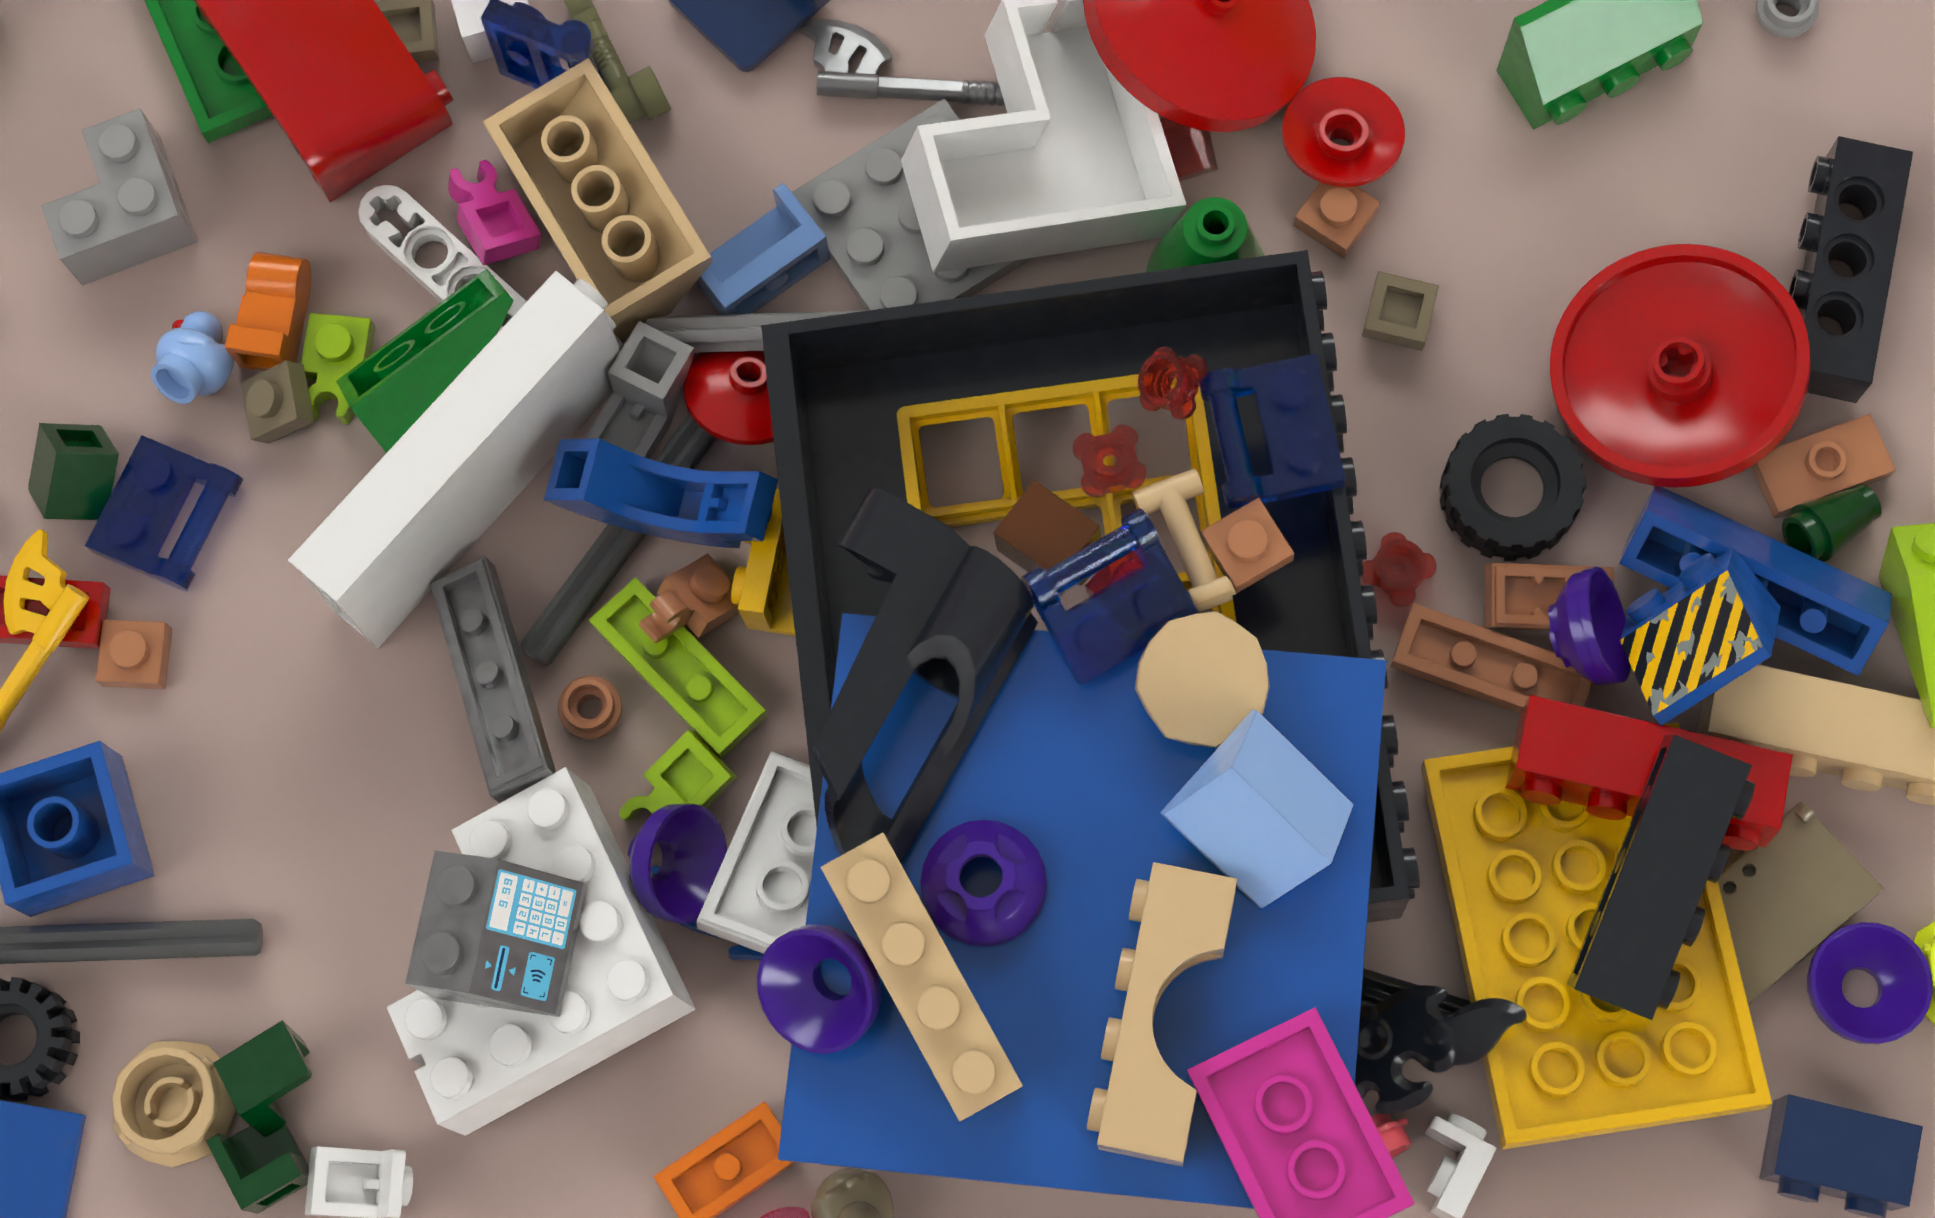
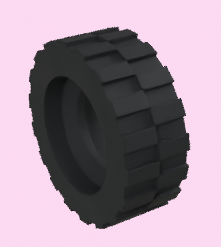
M1509 414L1497 415L1494 420L1487 422L1484 419L1475 424L1469 434L1465 432L1457 441L1441 476L1439 488H1442L1443 492L1440 497L1441 510H1445L1447 514L1446 523L1451 531L1455 530L1461 537L1460 541L1468 548L1474 547L1481 551L1480 555L1491 559L1493 556L1504 558V561H1516L1517 558L1521 557L1531 559L1539 556L1541 551L1546 548L1552 549L1559 543L1562 536L1567 534L1584 502L1582 494L1586 489V476H1583L1581 469L1584 464L1580 454H1576L1573 450V442L1565 434L1562 436L1554 429L1555 426L1545 420L1543 423L1532 419L1533 416L1521 414L1520 417H1509ZM1507 458L1520 459L1529 463L1537 470L1542 479L1544 490L1542 500L1535 510L1524 516L1508 517L1495 512L1488 506L1481 492V480L1486 469L1496 461Z

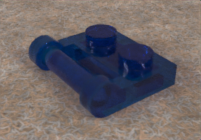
M490 0L481 16L484 30L501 75L537 89L567 71L562 68L559 58L567 61L569 69L587 58L593 64L591 57L594 47L593 38L588 26L581 21L569 20L558 25L546 20L541 12L528 4L514 2L513 5H509L500 0Z
M1316 354L1238 370L1232 368L1217 369L1199 377L1198 383L1203 401L1210 402L1227 482L1222 485L1225 504L1228 508H1241L1257 498H1260L1262 503H1268L1345 486L1346 478ZM1251 394L1255 396L1272 470L1271 475L1261 477L1254 476L1236 399L1237 397Z
M141 435L85 547L94 554L177 589L188 591L196 575L191 569L228 496L235 497L244 480L241 476L227 468L214 463H207ZM194 483L204 485L205 487L168 559L158 557Z
M1141 508L1121 518V527L1044 571L1039 566L1021 577L1022 582L1032 595L1037 612L1079 684L1084 685L1146 648L1148 642L1167 621L1199 613L1163 549L1155 526ZM1136 551L1143 566L1072 608L1064 609L1059 594L1130 552Z

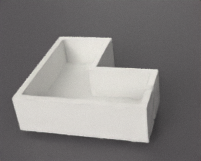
M1002 0L984 36L1007 113L917 126L901 159V163L933 273L1162 238L1185 208V198L1159 115L1127 92L1104 64L1094 46L1086 24L1083 0H1061L1047 25L1048 33L1042 32L1058 4L1057 0Z
M567 767L452 829L462 854L500 859L580 881L587 885L560 1017L435 999L419 990L387 1006V1010L409 1060L423 1065V1067L414 1072L437 1125L464 1136L696 1010L651 914L645 910L637 898L629 878L630 869L591 787Z

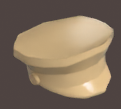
M1217 611L1197 613L1167 621L1148 642L1138 662L1135 690L1146 712L1165 738L1190 745L1215 748L1225 741L1252 709L1257 710L1261 715L1264 713L1270 688L1268 666L1257 637L1234 620Z
M154 1041L133 1057L116 1075L115 1089L112 1095L114 1131L129 1151L146 1161L168 1167H178L212 1154L207 1145V1139L218 1133L225 1136L228 1135L237 1110L213 1064L220 1058L208 1045L185 1041Z

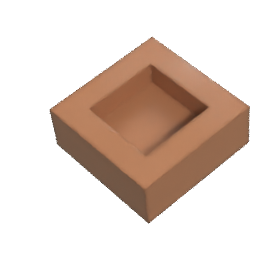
M1319 182L1296 214L1293 226L1342 258H1345L1377 214L1381 202L1358 187H1337Z
M1260 498L1253 500L1201 531L1204 545L1223 575L1231 580L1235 594L1294 560L1293 550Z
M103 619L95 681L102 687L165 689L172 627L166 622Z

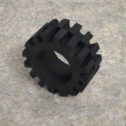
M11 977L9 982L0 978V1022L12 1015H25L33 1022L36 1028L37 1040L32 1053L25 1060L12 1065H5L0 1062V1099L27 1101L28 1095L41 1097L49 1093L47 1085L51 1082L60 1085L67 1077V1075L61 1072L65 1063L74 1066L78 1056L70 1052L72 1043H80V1032L72 1029L71 1023L78 1020L73 1010L65 1008L64 1004L67 1001L48 988L23 978Z

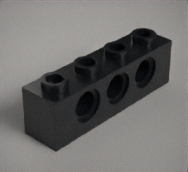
M1838 136L1826 157L1817 156L1814 161L1808 184V192L1817 194L1814 213H1806L1798 238V249L1807 251L1803 270L1796 269L1788 292L1803 317L1809 339L1810 379L1807 393L1857 403L1872 384L1912 162V151ZM1848 203L1854 205L1861 211L1864 219L1858 220L1848 217L1843 213L1839 204ZM1828 260H1840L1846 263L1851 268L1853 277H1843L1835 273L1830 267ZM1818 317H1829L1837 321L1843 330V335H1832L1826 332L1820 326Z

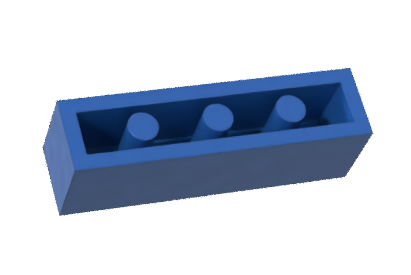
M1658 486L1653 487L1628 535L1619 562L1620 565L1671 588L1681 581L1679 579L1681 572L1696 559L1709 553L1714 558H1717L1733 547L1781 607L1775 637L1857 676L1860 675L1889 624L1892 602L1891 593L1668 489Z

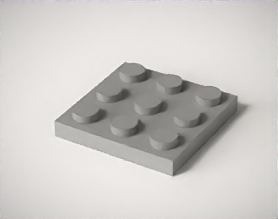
M945 98L792 191V194L826 235L831 260L865 310L970 297L1032 259L1028 258L933 273L901 159L917 126L960 120Z

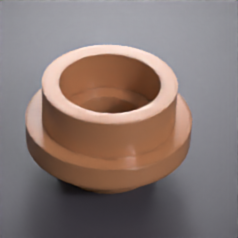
M583 676L573 680L564 688L558 700V716L561 723L570 734L580 739L595 740L608 735L616 728L622 716V700L618 691L609 681L598 676ZM591 699L600 701L602 703V710L596 718L585 719L580 716V708L584 702Z

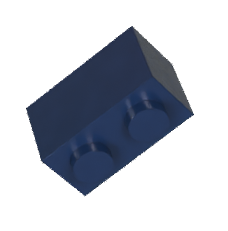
M1788 1094L1773 1100L1759 1179L1778 1183L1777 1194L1787 1198L1818 1203L1819 1195L1824 1194L1845 1199L1844 1210L1870 1218H1886L1887 1210L1893 1211L1910 1207L1923 1126Z

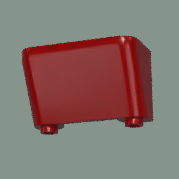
M193 0L283 129L298 155L301 156L311 173H313L314 180L329 202L337 199L453 125L445 106L454 100L444 82L434 69L424 75L374 0Z

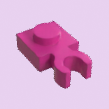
M479 161L477 173L479 183L466 181L458 168L450 169L448 192L451 198L459 204L456 220L482 265L539 249L541 232L515 188L498 193L496 190L497 172L489 161Z

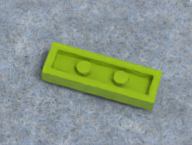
M635 577L593 615L589 622L722 759L758 726L768 714L752 695L684 626L658 643H655L638 625L640 621L655 612L649 605L656 597Z

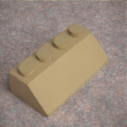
M589 58L482 121L577 280L581 278L589 283L607 301L608 305L604 309L605 313L615 322L617 327L613 330V333L621 342L629 338L638 321L646 324L647 319L651 317H664L670 314L713 262L711 255Z

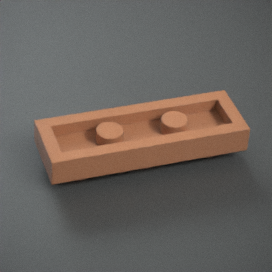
M1413 603L1410 608L1390 665L1391 668L1517 713H1521L1530 695L1584 707L1592 682L1582 677L1573 667H1565L1562 659L1556 657L1554 652Z

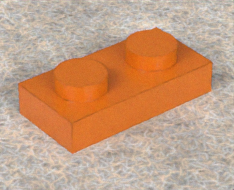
M764 1101L661 1170L653 1178L679 1218H716L797 1162L778 1160L782 1126Z

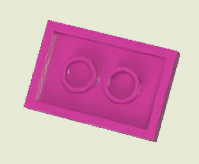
M1316 1007L1187 1069V1074L1197 1090L1202 1105L1258 1218H1389L1415 1204Z

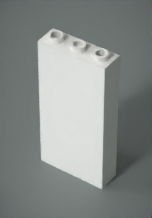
M555 271L288 559L324 602L377 649L432 590L430 583L444 577L554 457L559 440L570 439L613 392L608 371L624 344L613 333V330L617 327L615 322L605 313L604 309L608 305L607 301L594 287L583 279L579 278L572 284L559 272Z

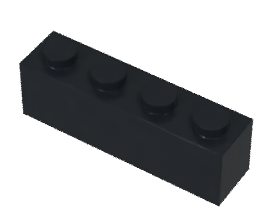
M1664 735L1567 985L1577 991L1650 1020L1653 1019L1657 1007L1664 1010L1669 1007L1680 980V972L1672 969L1682 944L1689 947L1693 945L1705 917V909L1697 906L1707 881L1716 883L1719 880L1729 857L1730 846L1722 843L1731 818L1741 820L1751 802L1755 789V783L1747 780L1752 767L1751 764L1677 735Z

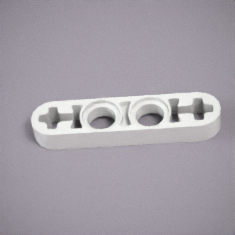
M393 185L377 186L367 192L360 201L358 210L360 222L371 240L440 303L486 268L514 300L506 315L508 320L527 302L487 265H482L479 258L406 191ZM383 207L389 211L397 209L404 225L410 230L405 238L402 237L400 231L390 222L384 221L381 223L377 215L380 209ZM437 241L447 246V258L438 267L427 269L416 264V252L425 243Z

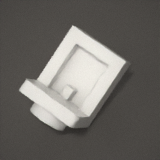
M320 1146L312 1147L310 1151L305 1215L340 1218H400L401 1207L409 1204L413 1189L411 1166H405L406 1151L395 1149L375 1151Z

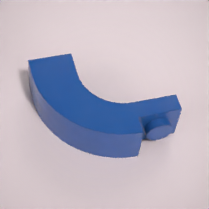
M560 439L544 501L600 522L651 536L705 546L740 548L741 541L764 540L767 524L772 515V504L778 479L761 471H702L669 465L634 454L602 439Z

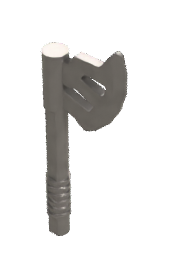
M811 19L799 28L803 35L815 42L814 66L823 70L818 71L817 96L941 101L945 98L947 102H962V104L1005 105L999 83H995V81L986 82V80H981V82H978V80L969 81L968 79L958 81L879 76L880 69L892 61V54L888 47L874 34L857 25L840 20ZM834 38L843 40L837 54L833 55L830 53L832 41ZM859 51L864 52L865 55L856 72L849 73V64Z

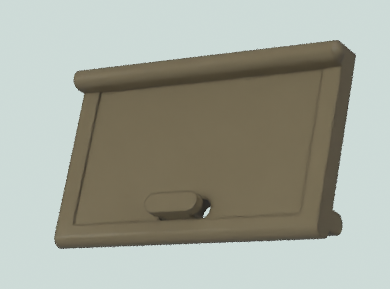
M1801 801L1783 816L1781 830L1765 848L1758 846L1755 850H1743L1725 865L1718 880L1748 1006L1884 890L1882 885L1875 880L1814 815L1813 810Z

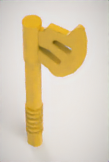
M38 529L26 540L14 558L6 579L3 602L7 629L11 635L28 631L34 633V636L32 637V642L0 689V730L4 729L6 721L51 653L56 650L89 600V596L80 589L69 584L65 585L67 574L47 557L48 534L42 529ZM31 569L44 576L45 582L43 586L28 580ZM25 600L41 601L50 611L47 616L25 609Z

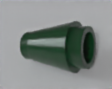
M1861 484L1853 489H1847L1795 505L1790 512V516L1786 517L1782 522L1784 540L1788 546L1826 562L1868 527L1872 521L1881 516V503L1871 488Z

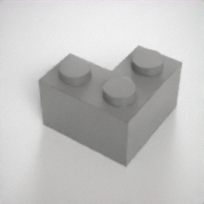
M140 108L82 129L100 183L41 205L59 258L81 285L198 242L161 137Z

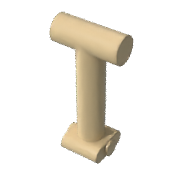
M1195 468L1132 491V496L1141 517L1161 510L1192 585V589H1189L1188 595L1185 596L1190 611L1197 614L1233 600L1232 595H1235V590L1227 576L1217 577L1186 502L1190 498L1204 494L1203 485Z

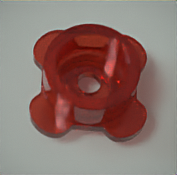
M1169 347L1157 349L1145 361L1138 376L1140 402L1143 408L1151 412H1155L1160 408L1169 410L1172 417L1179 420H1185L1192 416L1196 409L1194 398L1199 389V382L1207 374L1205 360L1197 355H1190L1187 358L1176 356L1175 351ZM1174 378H1176V385L1173 389H1171L1172 382Z
M1118 425L1111 433L1099 436L1083 433L1075 439L1073 454L1081 460L1084 471L1081 487L1089 496L1101 497L1105 493H1116L1125 488L1136 489L1144 483L1146 468L1138 462L1135 451L1138 435L1132 427ZM1110 455L1116 459V463L1113 466H1106L1103 463V459Z
M1391 532L1383 536L1380 543L1381 548L1374 559L1363 563V577H1361V580L1365 585L1372 584V586H1377L1389 594L1393 605L1406 607L1414 602L1416 598L1415 590L1423 579H1429L1435 574L1436 561L1431 554L1423 553L1415 543L1406 540L1403 534ZM1399 564L1403 566L1404 573L1397 575L1392 571V567Z

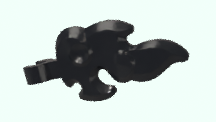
M1431 985L1409 987L1389 996L1376 1006H1361L1355 1086L1362 1099L1368 1091H1377L1379 1099L1375 1107L1376 1111L1380 1114H1395L1410 1110L1422 1104L1431 1095L1433 1085L1429 1081L1412 1082L1406 1079L1402 1073V1068L1406 1061L1414 1059L1427 1070L1434 1073L1445 1072L1454 1065L1460 1066L1474 1063L1485 1057L1511 1026L1524 1022L1527 1018L1526 1011L1514 1002L1500 998H1488L1468 1004L1451 1015H1443L1439 1007L1447 999L1448 992L1442 987Z

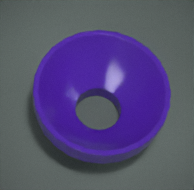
M1595 566L1574 573L1563 586L1555 604L1550 605L1548 609L1550 621L1549 636L1555 655L1562 659L1565 667H1573L1582 677L1596 685L1624 683L1629 677L1631 665L1620 642L1626 617L1618 592L1608 574L1601 567Z
M690 803L666 805L658 809L646 820L640 831L631 841L627 855L630 859V881L639 902L648 913L655 918L679 924L691 923L698 919L727 853L726 839L721 824L707 808ZM658 842L662 852V863L658 873L651 877L653 849L655 843Z
M984 819L965 822L951 828L939 837L925 859L920 880L923 903L936 926L955 941L968 946L983 948L1003 945L1015 940L1026 932L1040 915L1046 900L1048 885L1045 865L1039 851L1030 839L1014 827L999 821ZM976 857H988L994 860L1002 869L1003 877L999 888L986 897L972 896L961 886L960 875L963 867Z
M1861 922L1845 926L1832 933L1819 945L1810 961L1807 973V992L1817 1016L1832 1032L1846 1040L1859 1044L1879 1045L1898 1040L1912 1032L1922 1022L1930 1007L1933 994L1932 974L1928 961L1922 951L1907 935L1893 927L1880 923ZM1854 969L1863 970L1874 977L1878 986V996L1871 1007H1857L1846 1000L1842 991V981L1848 971Z
M819 924L795 928L778 937L766 949L759 963L757 991L762 1009L775 1030L784 1039L798 1048L820 1054L839 1052L857 1042L872 1026L878 1015L881 1002V983L877 970L860 943L842 930L829 925ZM825 959L837 960L847 968L851 977V989L848 994H837L824 983L821 976V967Z

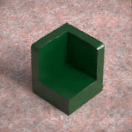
M39 423L28 490L44 519L104 520L107 517L119 453L101 425Z
M283 1020L213 1063L239 1116L263 1137L287 1123L276 1100L308 1081L312 1076V1072L304 1058L309 1054L304 1040Z
M286 1123L265 1137L250 1125L231 1137L218 1133L206 1140L240 1209L243 1211L258 1214L308 1184L309 1166Z

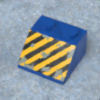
M1733 547L1717 558H1714L1710 553L1701 556L1679 575L1681 581L1662 594L1658 589L1646 592L1626 610L1628 616L1620 642L1650 711L1661 726L1772 655L1781 607Z

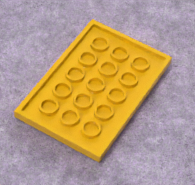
M1679 722L1663 724L1680 729ZM1513 747L1424 759L1421 765V772L1470 1001L1473 1003L1488 998L1505 999L1521 1006L1527 1013L1526 1020L1511 1026L1503 1034L1495 1047L1483 1057L1502 1150L1767 1109L1772 1104L1718 881L1716 883L1707 881L1697 905L1705 909V917L1691 947L1684 944L1681 945L1672 968L1680 972V980L1675 995L1666 1010L1657 1007L1653 1019L1650 1020L1577 991L1567 985V982L1632 817L1626 816L1622 820L1602 819L1589 814L1586 811L1587 806L1561 801L1557 805L1537 804L1524 799L1521 796V791L1505 788Z

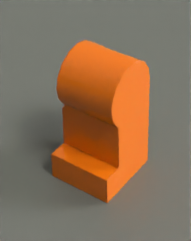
M256 252L252 256L247 271L245 295H242L236 324H230L225 343V349L240 368L265 371L286 360L297 363L311 288V268L307 259L264 252Z

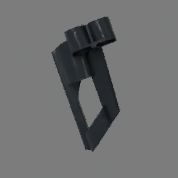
M870 487L836 546L845 548L849 553L867 565L866 574L875 580L891 583V586L813 746L812 753L828 784L825 792V812L828 827L840 855L884 833L900 863H902L1039 622L1031 613L1034 602L1029 590L1014 571L999 558L982 548L970 546L952 528L886 491ZM913 673L929 685L958 699V704L893 818L890 819L876 805L864 777L862 760Z

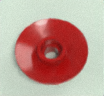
M1332 77L1311 83L1295 95L1285 110L1281 135L1287 155L1304 174L1323 184L1337 187H1356L1378 180L1394 167L1404 146L1405 125L1402 114L1395 102L1378 87L1355 78ZM1344 139L1350 145H1337L1333 143L1332 140Z
M764 351L700 353L691 363L683 388L685 405L694 421L707 433L729 443L762 445L773 442ZM741 379H748L754 382H745Z

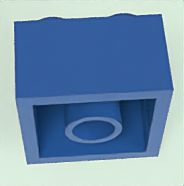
M97 741L0 773V886L5 905L32 917L155 876L123 756L103 742Z

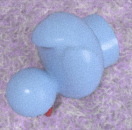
M206 311L192 312L183 320L174 321L172 329L161 336L155 348L156 364L151 370V378L156 388L168 399L186 404L190 403L197 395L207 396L214 394L226 385L234 366V358L225 349V344L219 345L222 340V325L214 315Z

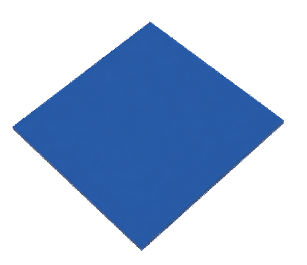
M842 613L831 709L876 616ZM1034 630L901 863L923 903L920 880L925 859L939 837L955 826L968 821L983 819L999 821L1019 830L1030 839L1039 851L1046 868L1048 884L1046 900L1039 917L1018 938L1000 946L985 948L968 946L951 939L934 923L1023 1087L959 1122L878 974L881 983L879 1012L872 1026L857 1042L839 1052L828 1054L808 1052L791 1044L778 1160L1254 1209L1198 1094H1196L1183 1167L1099 1150L1097 1146L1099 1132L1087 1130L1094 1089L1096 1087L1108 1090L1113 1066L1112 1061L1101 1059L1108 1018L1122 1019L1127 996L1126 991L1115 989L1122 948L1136 950L1141 923L1129 920L1136 879L1149 881L1153 862L1225 876L1160 814L1217 748L1190 745L1165 738L1146 712L1135 690L1138 662L1150 640ZM1262 649L1268 666L1270 685L1262 716L1354 805L1330 865L1264 908L1257 907L1236 887L1223 958L1192 966L1178 975L1168 985L1156 1007L1153 1021L1154 1039L1159 1053L1167 1066L1176 1076L1194 1088L1187 1074V1069L1316 1007L1355 1084L1387 660ZM913 673L862 760L864 777L876 805L890 819L893 818L958 704V699L929 685ZM823 776L805 926L812 924L832 926L846 932L864 948L820 868L841 856L828 827L825 812V792L828 784ZM976 857L963 867L960 875L961 886L972 896H989L999 888L1002 882V869L994 860L988 857ZM825 959L821 967V976L824 983L837 994H848L851 989V977L847 968L837 960Z

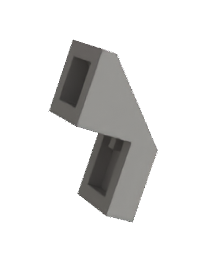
M638 321L608 371L613 392L585 439H602L629 452L651 459L671 425L695 354L694 347Z

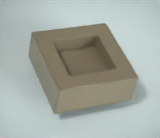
M433 0L375 1L416 63L439 60Z
M1378 271L1362 337L1423 351L1439 285Z
M286 360L241 382L251 440L269 444L314 423L303 364Z

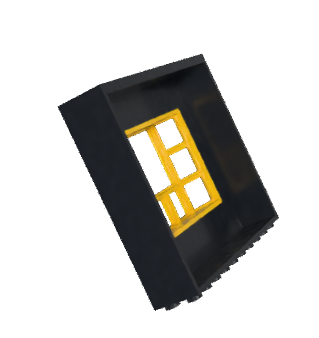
M1308 250L761 325L816 827L823 774L812 753V749L831 711L842 613L876 616L891 586V583L875 580L866 574L865 571L868 566L845 548L838 547L836 544L870 487L881 489L900 498L949 527L1003 520L1024 493L1013 417L1016 413L1084 404L1088 408L1097 483L1090 487L1053 491V493L1077 510L1099 508L1102 511L1119 637L1139 639L1134 609L1136 601L1188 594V590L1192 589V585L1186 572L1138 579L1130 576L1121 506L1134 502L1132 491L1175 475L1120 482L1117 479L1107 405L1109 401L1115 399L1178 391L1182 394L1191 469H1196L1204 489V494L1194 497L1200 534L1203 529L1253 500L1260 498L1294 552V560L1237 594L1232 595L1233 600L1211 608L1212 612L1217 611L1237 622L1257 637L1263 650L1385 660L1382 649L1371 650L1370 640H1373L1374 637L1373 624H1377L1378 621L1376 600L1372 584H1360V577H1363V560H1367L1366 537L1362 520H1350V515L1354 512L1353 497L1357 496L1355 468L1352 457H1340V453L1344 452L1343 434L1347 433L1345 405L1342 394H1330V392H1334L1333 372L1337 371L1336 349L1332 332L1321 333L1324 331L1323 310H1327L1326 286L1322 271L1311 272ZM984 417L992 418L1004 490L1003 496L1000 499L932 507L929 503L919 429L925 425ZM1206 548L1209 558L1214 567V570L1217 574V577H1224L1223 573L1221 572L1218 565L1216 564L1213 557ZM1387 669L1385 676V689H1388ZM1393 714L1382 716L1367 923L1400 919L1409 900L1415 898L1414 889L1420 887L1414 847L1402 849L1400 833H1404V822L1409 821L1405 785L1403 780L1392 782L1390 768H1394L1393 755H1398V739Z

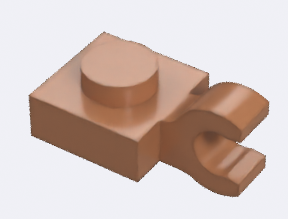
M707 553L663 580L657 591L659 596L652 600L649 605L655 612L642 619L638 625L655 643L666 639L684 625H687L700 638L739 614V605L732 604L731 602L733 579Z

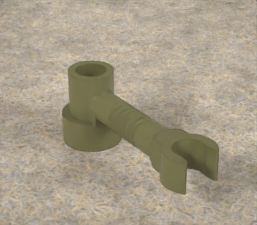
M563 0L591 53L594 63H596V67L605 85L629 124L645 116H648L651 121L671 111V106L650 66L630 76L627 75L592 0Z

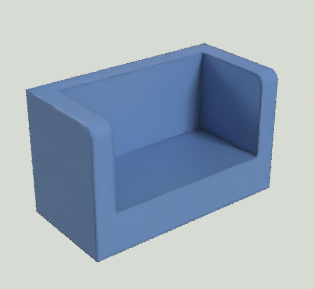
M784 183L773 189L776 207L711 252L710 255L713 262L696 281L697 286L720 315L753 314L830 260L826 235Z

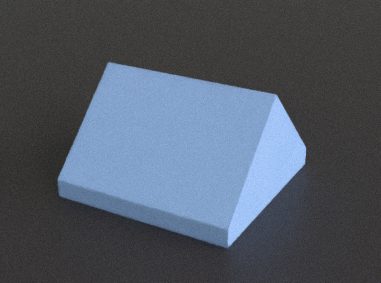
M1252 709L1160 814L1225 876L1237 878L1236 887L1257 907L1264 908L1332 863L1354 804L1257 710Z

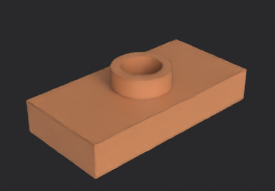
M1871 414L1775 447L1768 455L1751 466L1774 518L1790 513L1795 505L1847 489H1853L1861 484L1868 485L1890 477L1896 471Z
M1490 563L1485 565V628L1550 631L1548 615L1550 605L1555 604L1563 586L1571 575L1593 566ZM1601 567L1614 584V567Z

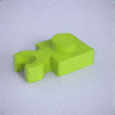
M309 313L301 364L304 365L306 379L316 380V383L308 388L315 422L318 421L321 404L330 399L338 401L336 417L341 424L349 425L352 421L354 412L349 407L336 381L371 355L376 327L371 318Z
M687 730L643 774L655 789L648 796L641 795L629 799L622 806L619 816L625 821H632L644 809H648L653 814L658 809L672 804L690 803L707 808L738 777L695 731Z

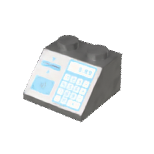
M435 850L405 984L435 999L560 1017L587 885L580 881L500 859Z

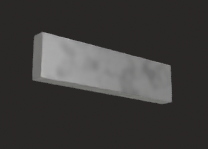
M485 556L431 582L430 586L489 795L498 803H501L554 774L556 770L495 565Z

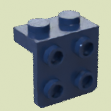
M669 0V3L740 71L750 72L758 67L830 0Z

